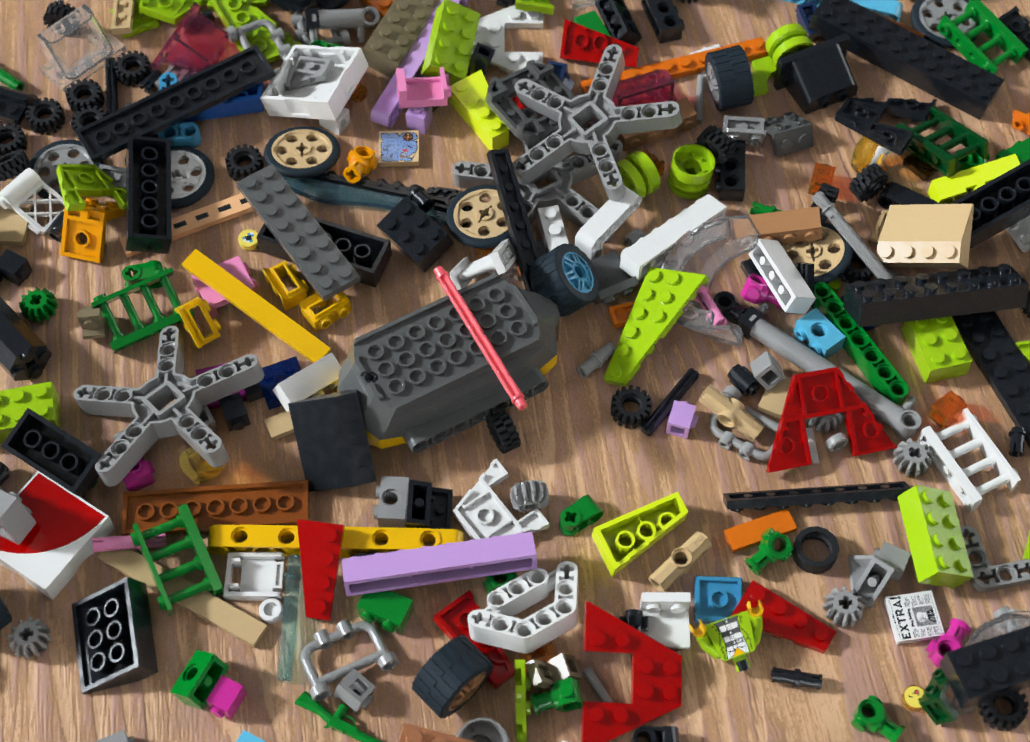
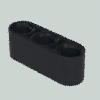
M888 182L877 200L879 205L889 210L890 205L939 204L935 200L895 182Z

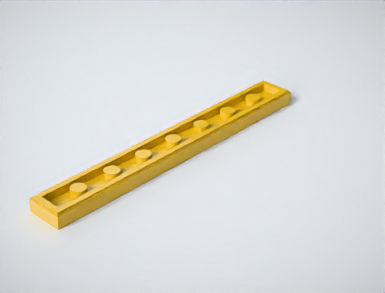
M197 249L182 263L184 269L311 363L318 361L331 352L329 346Z

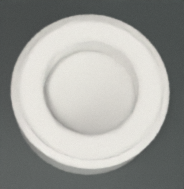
M269 598L261 603L259 614L264 622L274 624L282 619L284 609L279 600Z

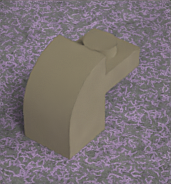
M90 306L83 307V310H77V318L83 329L82 337L84 340L108 338L110 328L100 308L92 309Z
M561 653L547 662L532 659L526 663L528 678L533 686L537 687L538 693L550 691V687L559 680L570 677L577 679V681L582 679L575 657L572 655Z

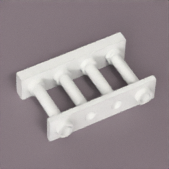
M510 239L501 241L490 255L470 263L468 257L463 258L449 272L450 278L457 290L466 287L474 277L490 270H496L498 275L507 272L517 259Z
M965 408L958 419L959 423L938 433L934 432L930 426H927L921 430L918 439H920L921 445L928 444L927 450L933 451L931 458L933 463L967 510L971 512L977 509L983 499L981 495L1004 484L1012 492L1016 489L1021 479L1017 470L1011 467L981 427L977 417L968 408ZM966 430L972 440L951 451L947 450L941 442ZM976 448H979L986 457L964 469L960 468L955 461V458ZM990 466L999 475V477L978 487L973 486L968 479L969 476Z

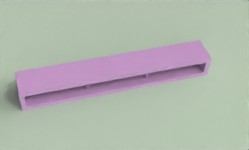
M519 532L512 535L471 539L463 542H450L442 545L423 546L415 549H401L394 552L342 559L343 580L346 596H354L537 569V553L533 533Z

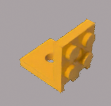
M86 197V200H84L86 203L84 211H66L64 206L60 255L96 263L103 262L107 221L124 216L125 210H121L116 202L105 201V203L98 202L99 199L93 197ZM81 232L87 236L86 244L82 243L79 239Z

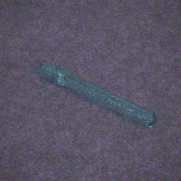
M296 554L288 557L287 573L284 574L286 584L277 679L282 682L290 681L292 678L300 580H302L301 559Z

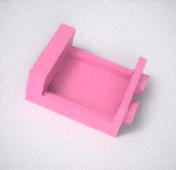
M440 67L439 77L405 78L404 68H396L399 108L448 106V98L451 97V86L449 85V74H445L444 67Z
M239 256L217 264L257 293L256 290L259 289L255 278H250V269L246 262L242 263ZM191 275L201 300L206 299L211 308V311L208 312L211 318L218 316L217 308L230 302L194 275Z

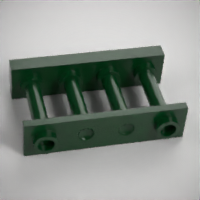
M933 106L930 107V119L911 129L903 123L895 125L897 128L914 131L913 139L906 150L948 178L955 175V164L957 161L973 153L983 159L988 158V140ZM931 127L938 129V131L926 137L919 134ZM946 135L952 138L939 146L932 143ZM959 144L966 147L953 155L946 152Z

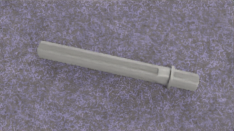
M821 191L813 195L812 200L820 208L821 215L827 217L876 278L892 279L893 276L834 207L835 203H831Z

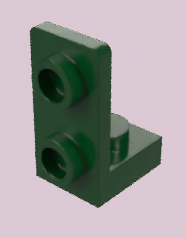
M938 668L933 672L932 678L924 689V694L919 702L936 725L956 721L959 716L958 711L945 696L950 684L942 668Z

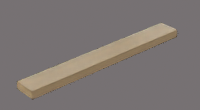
M130 549L102 551L97 557L99 561L127 577L146 583L147 588L159 594L144 556ZM154 562L158 574L168 571ZM180 576L162 583L167 596L194 585ZM207 591L175 603L254 648L268 629V626Z

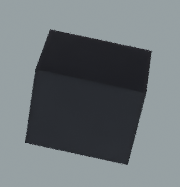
M259 382L245 388L249 403L264 398Z

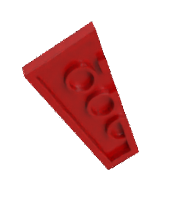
M567 19L564 21L560 58L600 63L606 47L616 44L622 49L625 66L637 68L640 48Z
M297 519L306 617L331 621L345 525Z
M752 580L731 616L748 611L747 602L749 601L752 608L757 607L759 604L758 600H760L763 606L762 631L770 633L773 637L784 638L793 641V644L824 654L837 631Z
M468 590L435 614L433 621L450 640L457 636L465 635L493 663V670L487 681L496 690L514 676L515 670L503 648L476 642L470 638L467 618L470 612L480 609V607L476 605L472 592Z

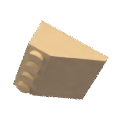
M974 204L890 205L878 240L876 257L885 268H968Z

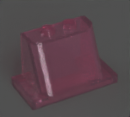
M194 2L150 67L157 71L161 64L164 63L194 72L206 69L216 64L226 50L223 46L229 38L227 32L198 12L201 6Z
M663 69L628 78L618 82L612 102L616 107L651 102L677 101L673 93L675 81L671 74Z

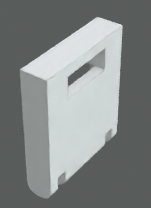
M228 552L224 586L225 601H264L269 598L282 600V593L280 591L283 589L285 563L276 561H284L285 553ZM233 568H242L240 587L238 583H232Z

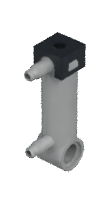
M372 6L360 9L333 10L305 8L302 12L303 31L309 32L311 43L318 39V30L356 28L359 43L362 44L365 42L364 29H372L380 19L379 11ZM365 14L371 15L373 21H372V22L367 21V20L365 19L364 15H365Z

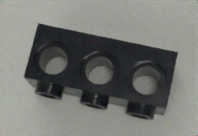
M596 0L594 2L611 37L633 46L642 39L624 0Z
M641 0V5L660 44L682 38V31L685 29L684 21L679 18L676 5L673 6L672 0Z
M731 140L735 143V152L725 163H716L715 176H719V180L715 181V192H718V200L743 202L746 189L745 141Z

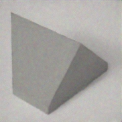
M848 555L851 590L855 588L854 595H862L861 602L871 608L896 568L876 555Z

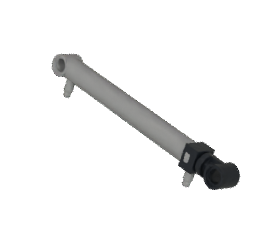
M721 291L714 297V302L723 316L731 324L737 326L736 332L747 339L752 336L805 372L838 367L763 319V314L769 307L767 303H763L757 309L753 306L747 308L736 302L735 296L728 291ZM839 367L846 381L851 383L855 393L862 402L866 403L876 418L895 429L896 435L903 440L913 439L916 436L922 423V418L916 411L911 410L916 403L914 397H910L900 407Z

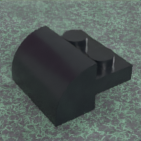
M0 85V120L20 125L26 116L25 112L28 110V105L32 106L31 102L33 101L37 103L38 97L32 93Z
M409 480L405 527L451 529L453 490L432 487L430 482Z

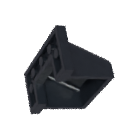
M845 33L778 59L773 82L774 88L777 91L786 88L805 115L855 96L858 85L846 60L851 40L849 35Z

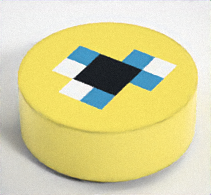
M251 229L242 231L238 236L240 247L247 251L256 249L259 246L256 238L258 233Z

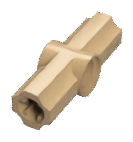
M711 384L699 397L698 401L717 415V420L722 425L728 428H735L751 441L764 428V424L745 411V406L741 401L735 398H728Z
M696 531L681 547L674 549L671 556L649 577L652 586L658 592H665L681 576L686 575L690 567L711 548L712 543L703 532ZM682 559L686 563L681 565L676 563L675 560Z

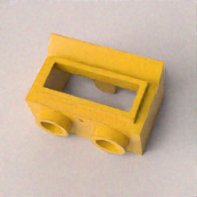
M285 260L269 269L262 268L266 283H271L276 297L280 296L285 311L299 305V302L307 298L306 291L309 290L303 279H298L297 276L299 274L293 264L289 266ZM288 275L296 288L288 291L280 278Z
M317 292L299 302L302 316L316 333L328 328L333 322L346 317L352 311L351 302L343 292L335 295L338 302L316 315L312 309L317 306L322 309L327 304L326 301L324 302Z
M196 297L174 309L183 320V326L190 333L195 348L199 349L221 336L219 333L222 330L216 318L212 320L208 312L211 311V308L206 299L201 300L200 297ZM196 306H199L213 332L205 337L201 334L189 311Z

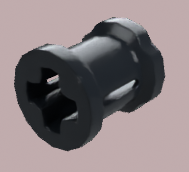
M422 186L413 188L408 196L425 213L429 212L436 203L433 197H429L425 193V189Z

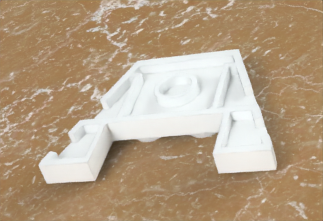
M497 459L492 461L489 469L485 473L483 472L472 490L470 489L453 509L454 517L472 539L512 535L519 532L535 533L548 529L549 522L537 508L517 521L491 488L508 478V472Z

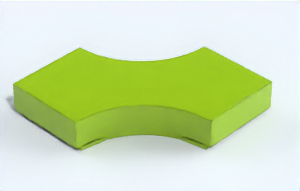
M770 56L752 61L754 97L767 94L769 91L767 82L771 77L775 76L776 67Z

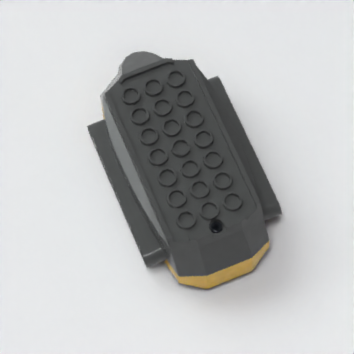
M495 273L458 290L521 393L524 394V399L527 400L543 392L549 385L544 375L557 364L556 343L559 339L560 312L557 305L547 297L520 289L516 285L506 282ZM448 296L355 338L348 356L339 371L338 392L357 390L368 443L380 449L407 443L412 453H419L486 420V417L496 412L515 406Z

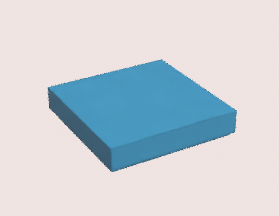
M694 576V623H699L698 619H700L703 624H710L731 616L743 597L742 578Z

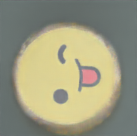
M917 685L908 686L901 696L903 706L912 712L921 711L923 708L919 702L924 694V689Z

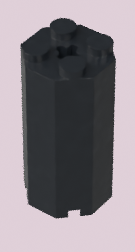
M0 297V365L14 381L29 380L31 378L37 379L42 375L43 369L52 353L43 341Z

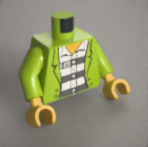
M758 600V606L752 608L749 601L747 602L748 611L740 612L704 625L698 619L700 623L698 628L693 629L691 624L688 627L696 637L702 650L712 658L721 659L723 662L732 659L737 672H741L751 668L746 654L755 651V646L760 643L763 630V606L761 601Z

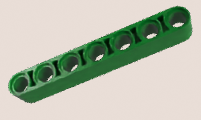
M816 283L814 285L815 306L812 309L817 308L846 336L842 347L875 390L901 407L909 392L907 383L863 327H859L843 307L844 303L833 289L826 283Z

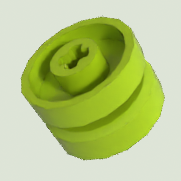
M797 23L786 24L778 28L768 37L765 44L766 51L776 68L778 59L814 46L811 39L808 38L804 27Z
M636 150L627 155L625 159H620L616 162L624 186L640 195L642 199L660 188L661 180L657 168L644 152Z

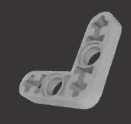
M970 526L961 527L962 535L965 534L966 537H971L969 543L966 538H963L968 558L970 554H976L981 559L979 564L970 561L974 577L970 579V582L975 590L989 592L1030 583L1029 573H1020L1025 567L1030 571V559L991 566L978 532ZM999 572H1009L1012 579L1010 581L1003 580ZM980 576H982L983 579H989L986 584H984L983 581L978 580Z

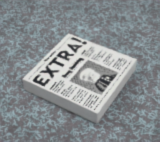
M932 590L884 598L896 645L932 640L933 638L938 639L941 634L945 633Z

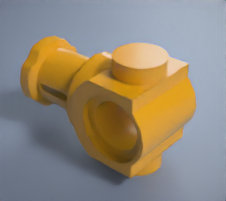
M356 145L348 154L347 161L349 162V167L344 169L343 176L348 182L356 183L361 179V175H368L372 169L375 170L378 164L375 151L366 146Z

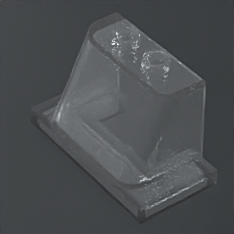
M85 4L37 35L47 63L42 65L40 70L64 93L67 91L68 86L72 87V82L76 84L78 79L83 82V78H88L103 68L107 57H114L116 59L127 51L124 44L100 26L93 11Z

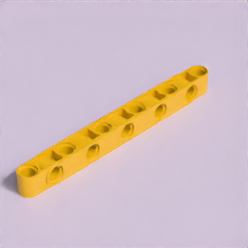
M212 525L209 529L207 551L216 555H228V552H283L285 557H300L298 526ZM345 527L340 558H350V555H356L357 552L387 553L401 549L421 548L429 541L435 543L432 546L450 542H463L464 533L456 529ZM241 538H247L242 543L237 542ZM287 539H294L291 543H284ZM383 540L387 541V544L382 546L377 544Z

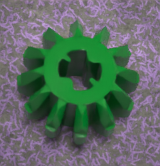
M36 287L33 292L28 290V295H21L22 301L19 302L21 313L31 323L37 321L41 324L44 319L49 321V316L56 315L55 310L58 308L56 297L46 288L40 290Z

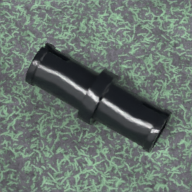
M772 667L771 683L792 685V688H799L801 686L820 690L822 687V674L801 672L797 668L788 670Z

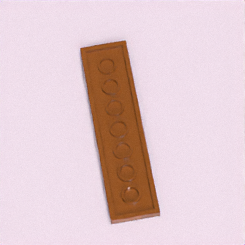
M308 480L123 492L121 536H128L133 533V524L135 523L138 524L142 532L175 519V516L178 515V506L186 503L199 533L209 532L212 525L297 526V519L309 520ZM178 527L165 532V535L187 533L184 528L180 529Z

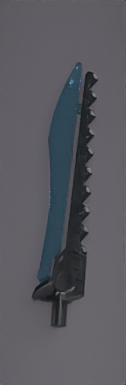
M334 170L310 178L282 176L295 194L317 202L392 210L405 196H409L413 188L418 186L414 184L410 187H405L400 181L388 184L384 179H378L375 182L371 181L367 176L361 177L356 183H350L344 176H339ZM429 187L425 190V193L429 197H433L436 203L426 214L434 221L446 226L447 209L452 200L463 191L437 187L436 189ZM465 206L462 208L463 211H470L473 209L472 206ZM467 222L463 223L461 226L465 228Z

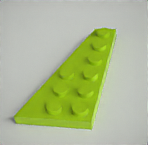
M209 0L225 28L233 25L236 29L260 19L269 20L277 29L279 28L266 14L256 6L253 7L249 4L248 0ZM260 27L245 33L250 46L257 45L268 63L281 59L268 28ZM283 31L285 39L282 40L284 45L289 43L291 49L294 45H302L299 41L296 42L292 39L288 32ZM239 40L234 42L239 52L244 50Z
M654 267L648 268L603 378L606 384L627 386L641 368V362L648 354L651 355L655 350L654 346L658 340L666 336L684 313L683 308L690 300H694L697 296L696 292L701 285H705L708 282L709 278L707 275Z

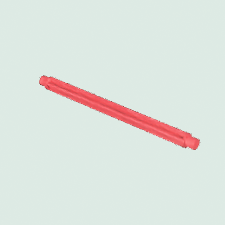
M442 266L436 267L434 273L437 276V281L450 298L453 306L511 398V402L516 405L518 410H524L528 406L524 399V394L521 393L489 339L482 331L476 318L456 289L449 273Z

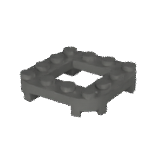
M534 60L527 61L525 68L501 79L495 76L491 79L485 98L488 106L525 145H532L533 143L543 141L557 131L559 125L558 122L546 116L537 120L534 117L528 118L510 99L517 95L515 91L517 81L529 79L570 100L580 95L575 96L553 73L555 67L550 63L547 66L535 63Z

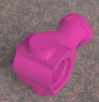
M754 273L750 274L740 293L743 300L753 304H760L766 301L780 309L781 305L764 278Z
M951 619L948 631L941 634L938 640L934 638L931 640L925 651L929 652L928 658L932 660L934 665L941 668L939 663L944 656L940 653V650L949 652L963 647L961 642L965 635L971 632V628L966 622L960 619Z

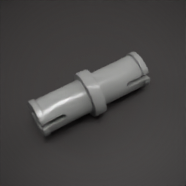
M607 342L597 352L593 351L586 361L577 366L578 374L586 378L596 368H601L604 362L614 354L616 347L611 342Z

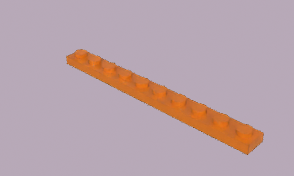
M763 37L624 70L614 94L706 71L705 56L708 52L740 45L743 48L748 61L769 56L765 48L766 43ZM594 78L580 81V88L583 94H588Z

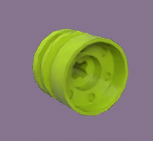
M685 144L676 149L667 179L668 186L675 195L685 199H697L706 194L716 162L714 155L709 149L697 144Z

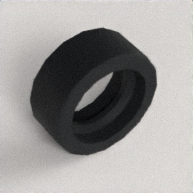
M818 526L808 527L802 530L794 541L792 550L793 560L805 572L812 574L824 573L830 570L836 562L839 553L838 540L833 533L825 528ZM808 539L819 540L828 547L829 556L824 561L810 560L802 552V544Z

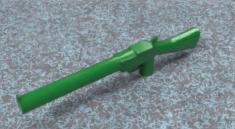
M307 691L303 692L294 703L322 718L327 723L324 727L325 729L331 727L333 730L359 742H383L355 727V720L346 715L349 708L344 704L340 703L335 714L332 715L319 702H314ZM344 716L354 722V726L343 721Z

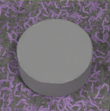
M840 432L830 437L825 442V446L829 452H836L844 448L848 444L849 439L844 432Z

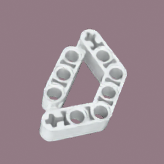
M563 561L559 563L556 570L550 573L542 568L532 569L490 592L487 596L488 607L483 610H473L468 615L470 638L476 642L527 654L573 629L577 624L579 583L577 565L571 561ZM555 589L554 603L525 619L513 617L545 599L550 591Z

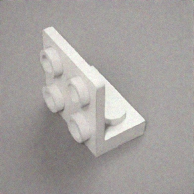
M642 592L640 610L643 611V616H648V631H643V633L669 649H689L690 592Z

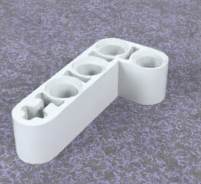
M624 186L626 194L623 199L619 201L609 199L580 228L575 236V246L583 251L590 260L601 256L603 243L631 216L642 201L640 195Z

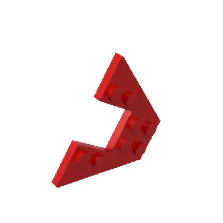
M839 367L792 375L766 472L771 473L812 465L804 419L843 412L852 456L897 448V445L885 433L883 426L876 421L874 414L866 403L862 402L855 393L851 383L846 381Z
M586 601L583 652L632 654L631 704L583 701L581 742H608L682 706V656L593 603Z

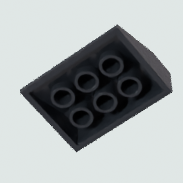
M345 390L288 403L305 480H308L309 492L353 487L377 481L357 390Z
M125 577L72 604L81 694L137 682L158 672L146 583Z

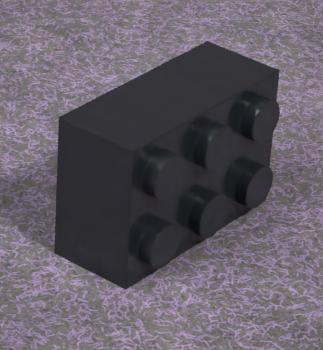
M407 196L376 225L388 240L424 272L454 244L450 235Z

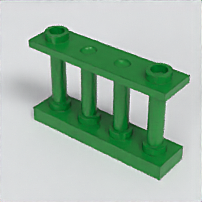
M970 0L964 9L965 13L952 21L944 15L937 26L940 33L969 62L994 75L998 71L997 67L1008 59L1017 64L1029 50L981 0ZM971 18L978 26L964 34L957 26ZM985 32L991 40L977 48L971 39ZM997 45L1004 53L990 61L983 53Z
M166 267L160 268L154 272L155 275L108 296L101 294L93 299L94 302L90 303L92 309L100 308L114 336L112 338L113 341L110 342L114 353L160 333L167 326H176L183 322L175 310H173L174 314L168 317L162 315L148 287L161 281L173 308L181 306L182 304L168 278L174 275L172 267L166 269ZM138 290H141L154 317V323L148 326L142 324L128 296ZM118 299L121 300L134 326V332L128 335L121 332L108 305ZM191 309V310H189V311H190L192 317L194 318V312H193V310Z
M187 503L178 506V515L175 516V519L142 532L138 524L135 523L133 524V533L130 534L134 546H140L160 594V597H157L158 604L162 611H167L168 616L173 615L172 604L198 593L211 591L214 596L223 594V586ZM178 527L185 529L187 536L184 537V540L149 553L145 540ZM187 548L194 550L196 557L193 558V561L158 574L154 561ZM196 569L203 571L205 578L202 579V582L167 596L162 583Z

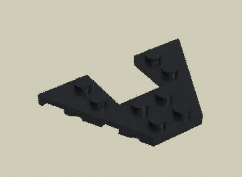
M848 98L836 112L835 121L901 156L912 141L914 131L880 124V120L885 114H890L895 118L903 117L911 119L913 122H925L930 116V107H936L937 99H933L932 103L919 102L916 99L887 98L886 102H874V98Z

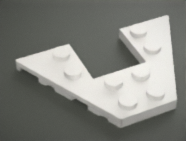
M513 5L479 18L472 54L477 42L494 49L495 53L490 64L499 67L500 71L508 74L525 68L527 61L530 60L543 64V52H505V28H543V13L524 12L516 9V6Z

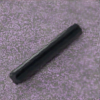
M107 57L105 59L107 115L118 111L117 75L114 69V62L116 60L114 57Z
M693 368L688 369L642 425L641 431L644 434L651 436L671 412L674 400L680 401L698 379V371Z

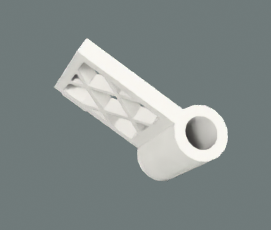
M31 168L25 169L0 191V206L4 209L14 210L29 223L28 228L37 235L40 233L45 235L50 230L49 226L60 214V212H52V204L61 203L64 206L63 197L42 181L40 176ZM44 189L49 193V199H37L36 194ZM25 204H34V212H24L20 208ZM37 204H49V212H37ZM37 217H50V222L42 227L37 223Z

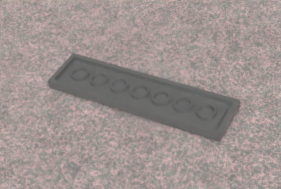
M273 164L236 182L239 191L324 302L361 281L359 274Z

